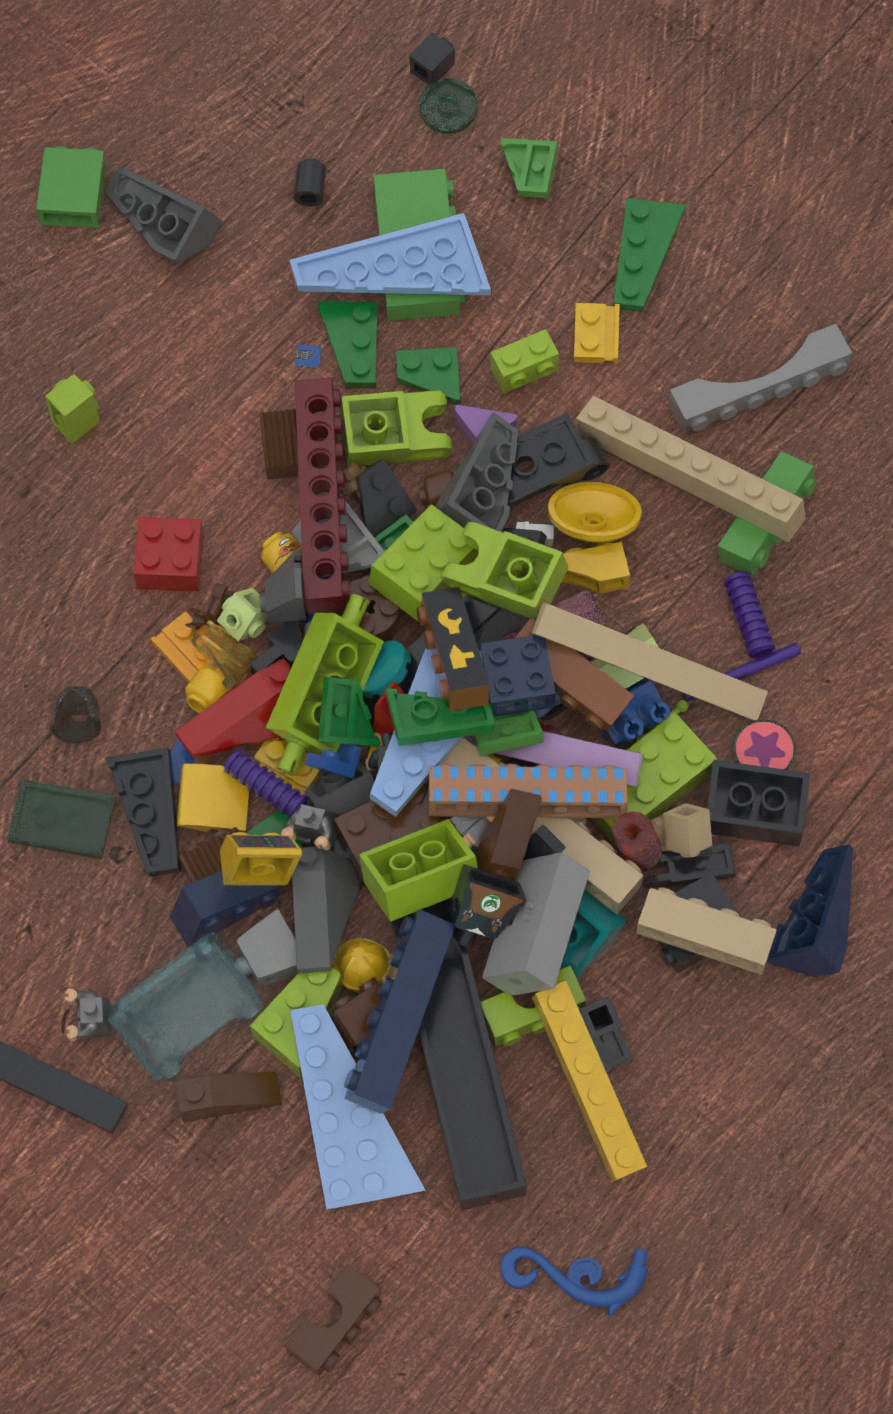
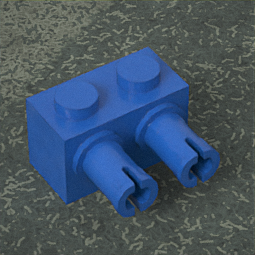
M643 678L626 688L634 697L608 732L602 728L599 730L604 740L614 745L624 744L636 738L635 734L640 736L643 728L652 727L658 722H662V718H668L670 709L662 701L651 680Z

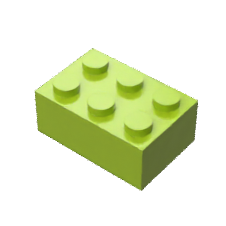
M431 504L372 564L369 585L418 621L417 607L421 606L422 593L449 588L440 577L445 566L449 563L459 565L472 563L477 558L478 551L466 543L462 534L464 528Z
M449 819L359 854L364 883L390 922L453 897L464 864L478 869L476 856Z

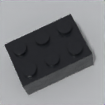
M713 760L707 809L710 812L711 834L800 846L804 829L810 773Z

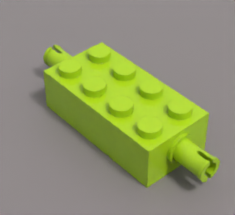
M350 595L342 617L336 613L314 614L266 725V729L286 739L287 746L276 767L283 773L296 776V771L305 751L321 755L322 749L335 753L338 751L341 743L318 741L324 677L359 680L363 690L384 643L381 639L359 627L365 610L370 603L369 600H364L362 596Z

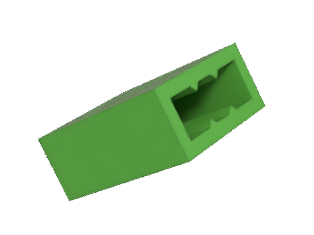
M64 146L45 147L36 208L40 225L99 228L107 170L104 151L94 148L69 149Z

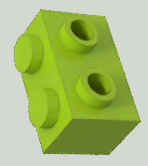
M546 329L490 352V370L503 394L557 372L559 367V353Z
M75 374L71 375L68 379L60 380L53 390L45 396L52 424L71 444L100 423L97 411L99 405L94 398L96 395L94 388L88 381H81Z

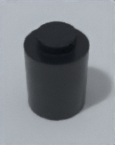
M307 158L297 164L293 199L300 205L314 207L323 202L326 166L319 160Z

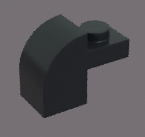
M609 996L579 1009L605 1071L632 1059L619 1029L622 1027V1023Z

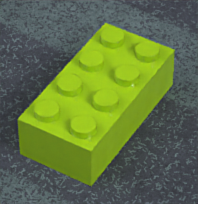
M673 713L627 749V751L644 754L637 786L627 784L626 818H590L617 849L645 828L649 820L660 816L711 775L713 760H717V758L676 713Z

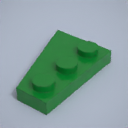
M317 301V307L323 319L345 388H376L377 302Z
M386 688V699L398 746L495 732V721L489 701L488 705L450 711L447 699L428 697L427 692L415 691V695L399 694L397 689Z

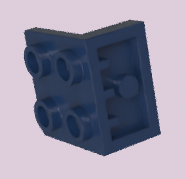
M534 635L481 644L483 665L489 682V703L493 717L554 708L556 693L545 638Z

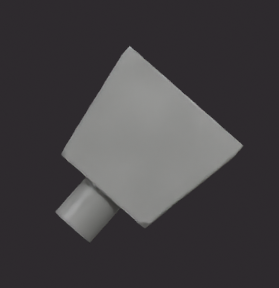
M278 909L237 939L236 944L241 957L226 965L234 982L252 974L259 987H265L298 974L296 940Z

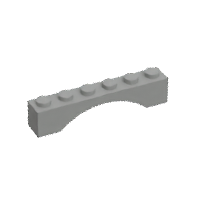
M837 324L809 334L803 346L791 360L764 377L736 383L695 379L670 389L668 404L683 433L692 430L697 432L706 428L709 423L719 419L728 420L739 411L747 408H758L769 399L774 397L783 398L794 389L802 386L810 387L829 375L838 376L844 373L850 367L852 352Z

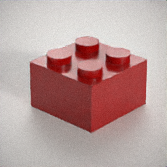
M138 517L133 573L137 589L199 592L204 539L201 519Z

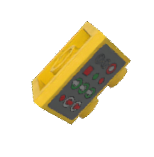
M244 832L226 835L220 848L223 885H288L302 856V850L290 835H279L277 833L248 835Z

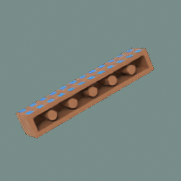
M447 763L429 766V816L495 817L510 789H516L541 795L542 801L537 817L626 818L627 768H618L614 765H605L601 768L584 767L582 765L552 767L547 764L535 767H520L515 764H507L502 767H488L484 764L454 766Z

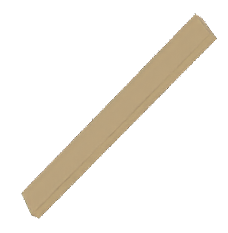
M542 603L532 630V634L753 721H758L768 691L547 603Z

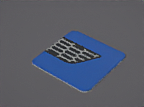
M299 344L297 346L295 365L318 368L321 346Z

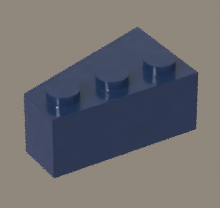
M222 871L182 887L170 918L189 949L262 907L268 908L274 905L280 899L279 896L284 885H223Z

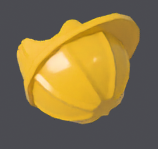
M361 937L350 939L339 947L333 966L341 974L342 984L347 989L360 994L361 991L358 987L371 978L375 977L377 981H380L389 975L391 965L388 964L390 954L386 948L373 940Z

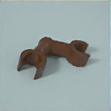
M217 583L212 591L213 601L208 612L205 613L204 611L190 608L188 612L194 613V619L191 623H186V627L200 631L205 625H216L222 611V606L229 597L233 596V591L227 590L228 586Z

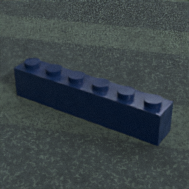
M418 910L404 918L399 929V934L402 935L399 947H394L388 960V964L391 965L389 975L382 979L377 991V995L381 996L377 1008H372L366 1025L370 1027L366 1038L361 1039L356 1049L355 1056L359 1058L355 1070L351 1069L345 1080L344 1087L348 1090L344 1099L380 1114L391 1109L455 928L452 923L422 910Z

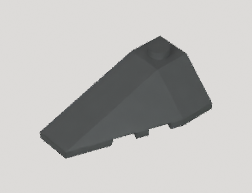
M492 413L435 507L463 528H465L468 522H475L501 532L510 513L508 497L513 486V481L510 479L512 464L515 463L518 429L497 414Z
M317 846L302 847V856L292 875L297 973L327 972L332 969L342 942L343 931L351 918L350 912L359 896L358 872L351 861L330 849H318Z

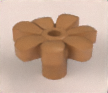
M351 463L347 466L348 469L345 470V476L349 481L345 483V488H342V491L346 495L356 491L358 498L361 499L360 493L357 490L356 476L367 468L364 465L359 467L358 464Z

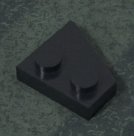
M384 459L378 460L356 476L357 490L361 496L359 503L361 516L364 517V524L373 537L379 535L404 515L409 517L417 511Z

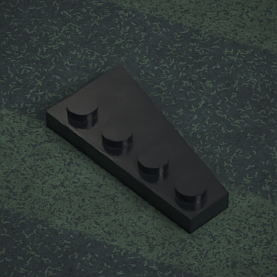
M167 747L106 758L147 874L152 877L181 872L171 751Z

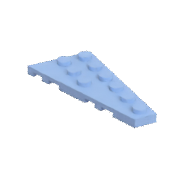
M464 213L289 260L297 289L302 292L491 295V289Z
M425 648L409 690V695H415V691L427 692L428 697L441 698L438 687V680L441 679L439 674L434 675L431 665L432 649L427 650ZM394 730L370 792V799L396 817L428 780L429 766L441 764L463 737L398 746Z
M321 1004L290 1010L326 1209L426 1191L384 1114L377 1113L344 1099L348 1090L344 1087L345 1080L350 1070H355L356 1063L325 1006Z

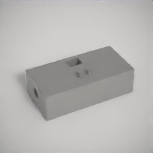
M563 852L523 860L521 869L514 881L520 883L526 901L498 938L494 939L482 976L484 980L510 996L554 989L590 870Z

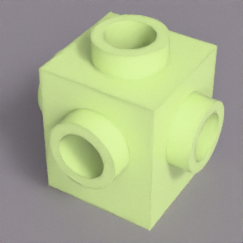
M253 588L235 592L233 596L229 597L222 606L223 612L217 620L225 628L229 636L237 641L259 636L266 627L264 622L268 617L266 612L261 613L260 594Z

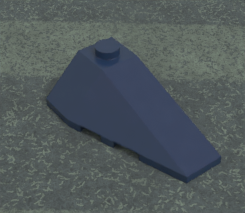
M850 844L823 850L805 880L807 888L799 900L794 899L789 906L792 913L784 925L778 924L776 928L775 938L767 959L768 963L812 977L840 972L848 945L853 848Z

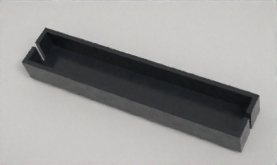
M452 897L421 909L453 924L449 913ZM406 916L390 922L395 944L398 947L402 935L399 934V929ZM455 927L417 1034L460 1210L462 1211L490 1204V1197L493 1196L496 1197L497 1202L525 1196L527 1185L467 948L455 940L454 936L459 929Z

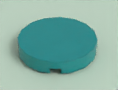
M386 641L383 643L367 683L362 690L365 697L373 698L372 695L376 694L381 697L391 683L396 682L399 685L408 672L405 667L407 662L411 663V656L401 643L397 641Z

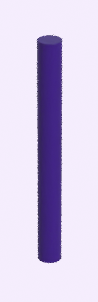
M793 643L723 674L740 680L800 655L801 651L798 644ZM682 693V696L686 702L696 699L692 696Z

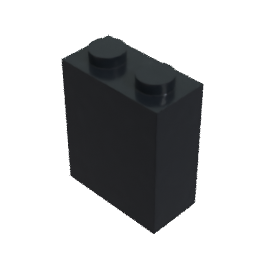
M712 872L676 892L677 897L686 900L690 898L700 899L706 902L708 907L717 910L725 908L738 913ZM657 941L662 948L659 950L662 959L668 967L673 965L677 973L706 958V956Z

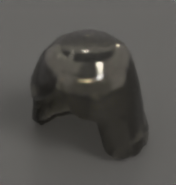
M84 686L65 688L56 699L50 731L56 738L67 743H82L97 738L102 730L97 696ZM71 715L89 716L85 721H74Z

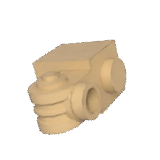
M685 803L649 820L645 825L646 835L656 844V848L659 851L670 850L680 853L682 857H695L700 854V851L712 846L710 812L706 808Z

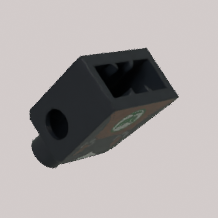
M464 864L449 906L453 925L459 928L454 936L455 940L463 946L471 947L477 935L490 939L498 938L526 901L520 883Z

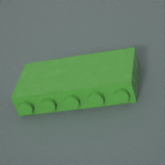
M445 169L374 175L379 236L456 215L455 206H449L448 198H453L452 180H446ZM385 293L388 321L460 315V303H465V295Z

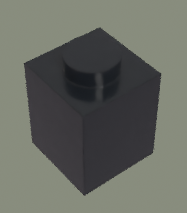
M432 32L409 55L410 72L433 87L455 65V48L446 38H440Z

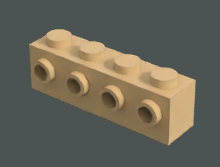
M650 888L638 921L636 934L762 975L777 929L772 928L764 920L752 919L750 921L741 918L737 912L723 908L717 910L708 907V904L700 899L690 898L686 900L677 897L675 892L666 888H658V890Z

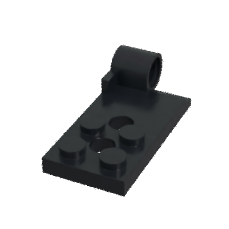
M568 413L519 435L515 463L512 464L510 480L513 481V486L509 492L508 506L512 508L565 482L567 485H571L582 479L585 481L593 480L604 474L609 469L610 464L597 440L593 437L582 440ZM522 461H531L534 464V468L527 473L520 472L517 469Z

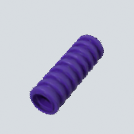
M736 572L724 580V586L728 588L727 595L730 597V604L734 605L732 610L737 614L735 619L739 623L738 628L740 631H743L741 636L742 639L746 640L744 645L748 649L747 654L751 658H760L770 654L775 649V645L773 642H770L772 636L768 633L769 627L765 624L766 618L762 616L763 610L759 607L760 601L756 598L757 592L753 590L754 583L750 581V573Z
M238 749L234 751L224 765L225 773H232V778L235 780L240 779V783L243 786L248 785L250 791L256 790L257 796H264L265 802H272V807L275 809L279 807L282 814L287 813L289 819L296 810H300L301 804L307 805L308 797L305 794L300 795L298 789L292 790L291 784H284V779L281 777L276 778V774L273 771L269 773L266 766L260 767V762L257 760L252 761L253 757L249 754L245 756L244 750Z

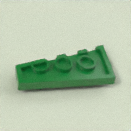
M627 198L613 306L620 304V310L644 311L659 270L663 266L671 242H673L680 220L686 211L685 204Z

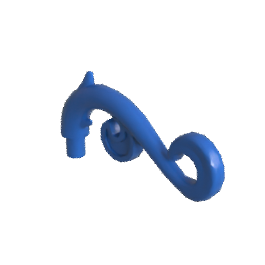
M515 1247L504 1255L500 1264L502 1279L507 1285L516 1289L528 1287L537 1279V1270L533 1269L527 1275H520L515 1270V1264L521 1258L532 1259L564 1293L590 1306L609 1307L608 1315L612 1316L620 1306L634 1297L642 1288L648 1269L645 1267L648 1252L635 1249L632 1265H628L625 1274L617 1277V1281H621V1283L615 1288L604 1291L590 1290L580 1283L581 1278L588 1277L590 1286L593 1287L601 1280L602 1269L599 1262L592 1258L584 1257L575 1260L570 1266L567 1277L538 1252L527 1247Z

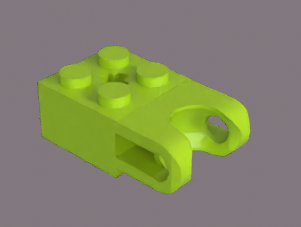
M395 391L342 396L340 415L347 466L351 463H356L358 466L373 465L380 459H384L387 464L448 457L453 452L450 436L445 433L430 432L423 425L425 419L439 416L444 412L447 406L446 395L442 391L413 393Z
M468 522L462 534L466 543L479 551L478 556L472 563L467 565L447 564L440 576L443 582L449 588L460 587L461 593L536 620L542 603L551 604L568 569L563 552L506 531L503 533L475 522Z

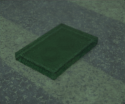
M21 780L7 841L13 844L102 859L116 797Z

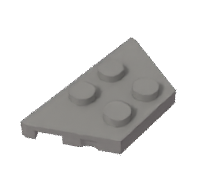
M346 500V515H341V524H346L347 543H342V552L348 553L349 570L343 571V574L371 568L372 564L385 552ZM329 519L320 520L318 523H327ZM299 521L292 533L301 544V522ZM323 547L319 551H327L331 547ZM326 574V575H323V576H324V578H325V577H330V576H333V575Z

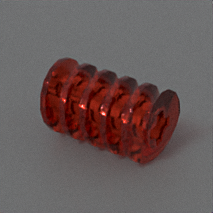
M631 811L621 815L614 823L612 833L623 860H631L642 872L652 869L658 864L662 856L661 842L652 822L646 815L640 812Z

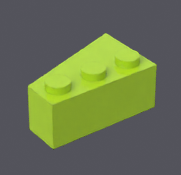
M333 967L331 971L298 973L250 1025L252 1037L300 1078H302L290 1010L323 1004L328 1014H330L333 1009L332 1004L336 1002L343 987L341 974Z

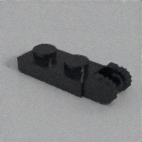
M730 843L712 845L700 851V854L695 857H682L680 853L667 851L665 854L646 857L640 861L642 869H656L666 865L668 873L644 878L645 888H659L669 884L670 886L690 884L711 872L717 880L735 877Z

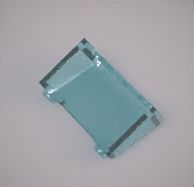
M212 930L113 1003L109 1009L108 1021L157 1082L162 1077L167 1080L178 1073L182 1068L179 1063L182 1061L183 1056L232 1019L236 1018L238 1020L243 1017L247 1021L254 1017L261 1010L259 1005L263 1003V999L215 930Z

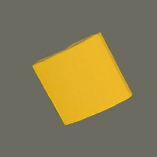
M183 764L177 826L204 832L210 829L221 830L229 828V830H232L234 827H237L239 832H246L249 799L248 785L243 786L240 783V779L235 780L232 778V773H225L224 766Z

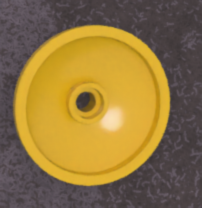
M580 482L565 486L556 491L548 503V516L554 526L567 536L585 542L603 543L621 539L632 533L641 521L642 509L638 500L626 490L607 483Z

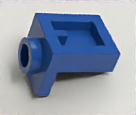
M341 743L337 753L323 749L321 755L308 752L305 765L335 775L353 778L359 764L361 747Z

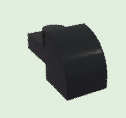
M296 621L284 622L267 635L269 650L250 663L252 675L283 658L292 668L303 642L302 632Z

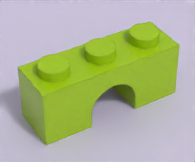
M571 965L559 970L555 985L567 981L578 1009L585 1007L586 999ZM505 992L480 1002L486 1027L495 1047L501 1044L504 1047L511 1046L522 1039L521 1036L530 1032L540 1034L546 1031L536 1007L530 1009L523 1008L515 1002L513 996Z

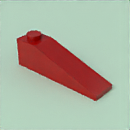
M283 658L256 672L177 729L175 735L190 756L194 758L229 751L233 746L250 743V746L260 745L261 741L279 738V741L285 740L266 729V725L289 675L290 665Z

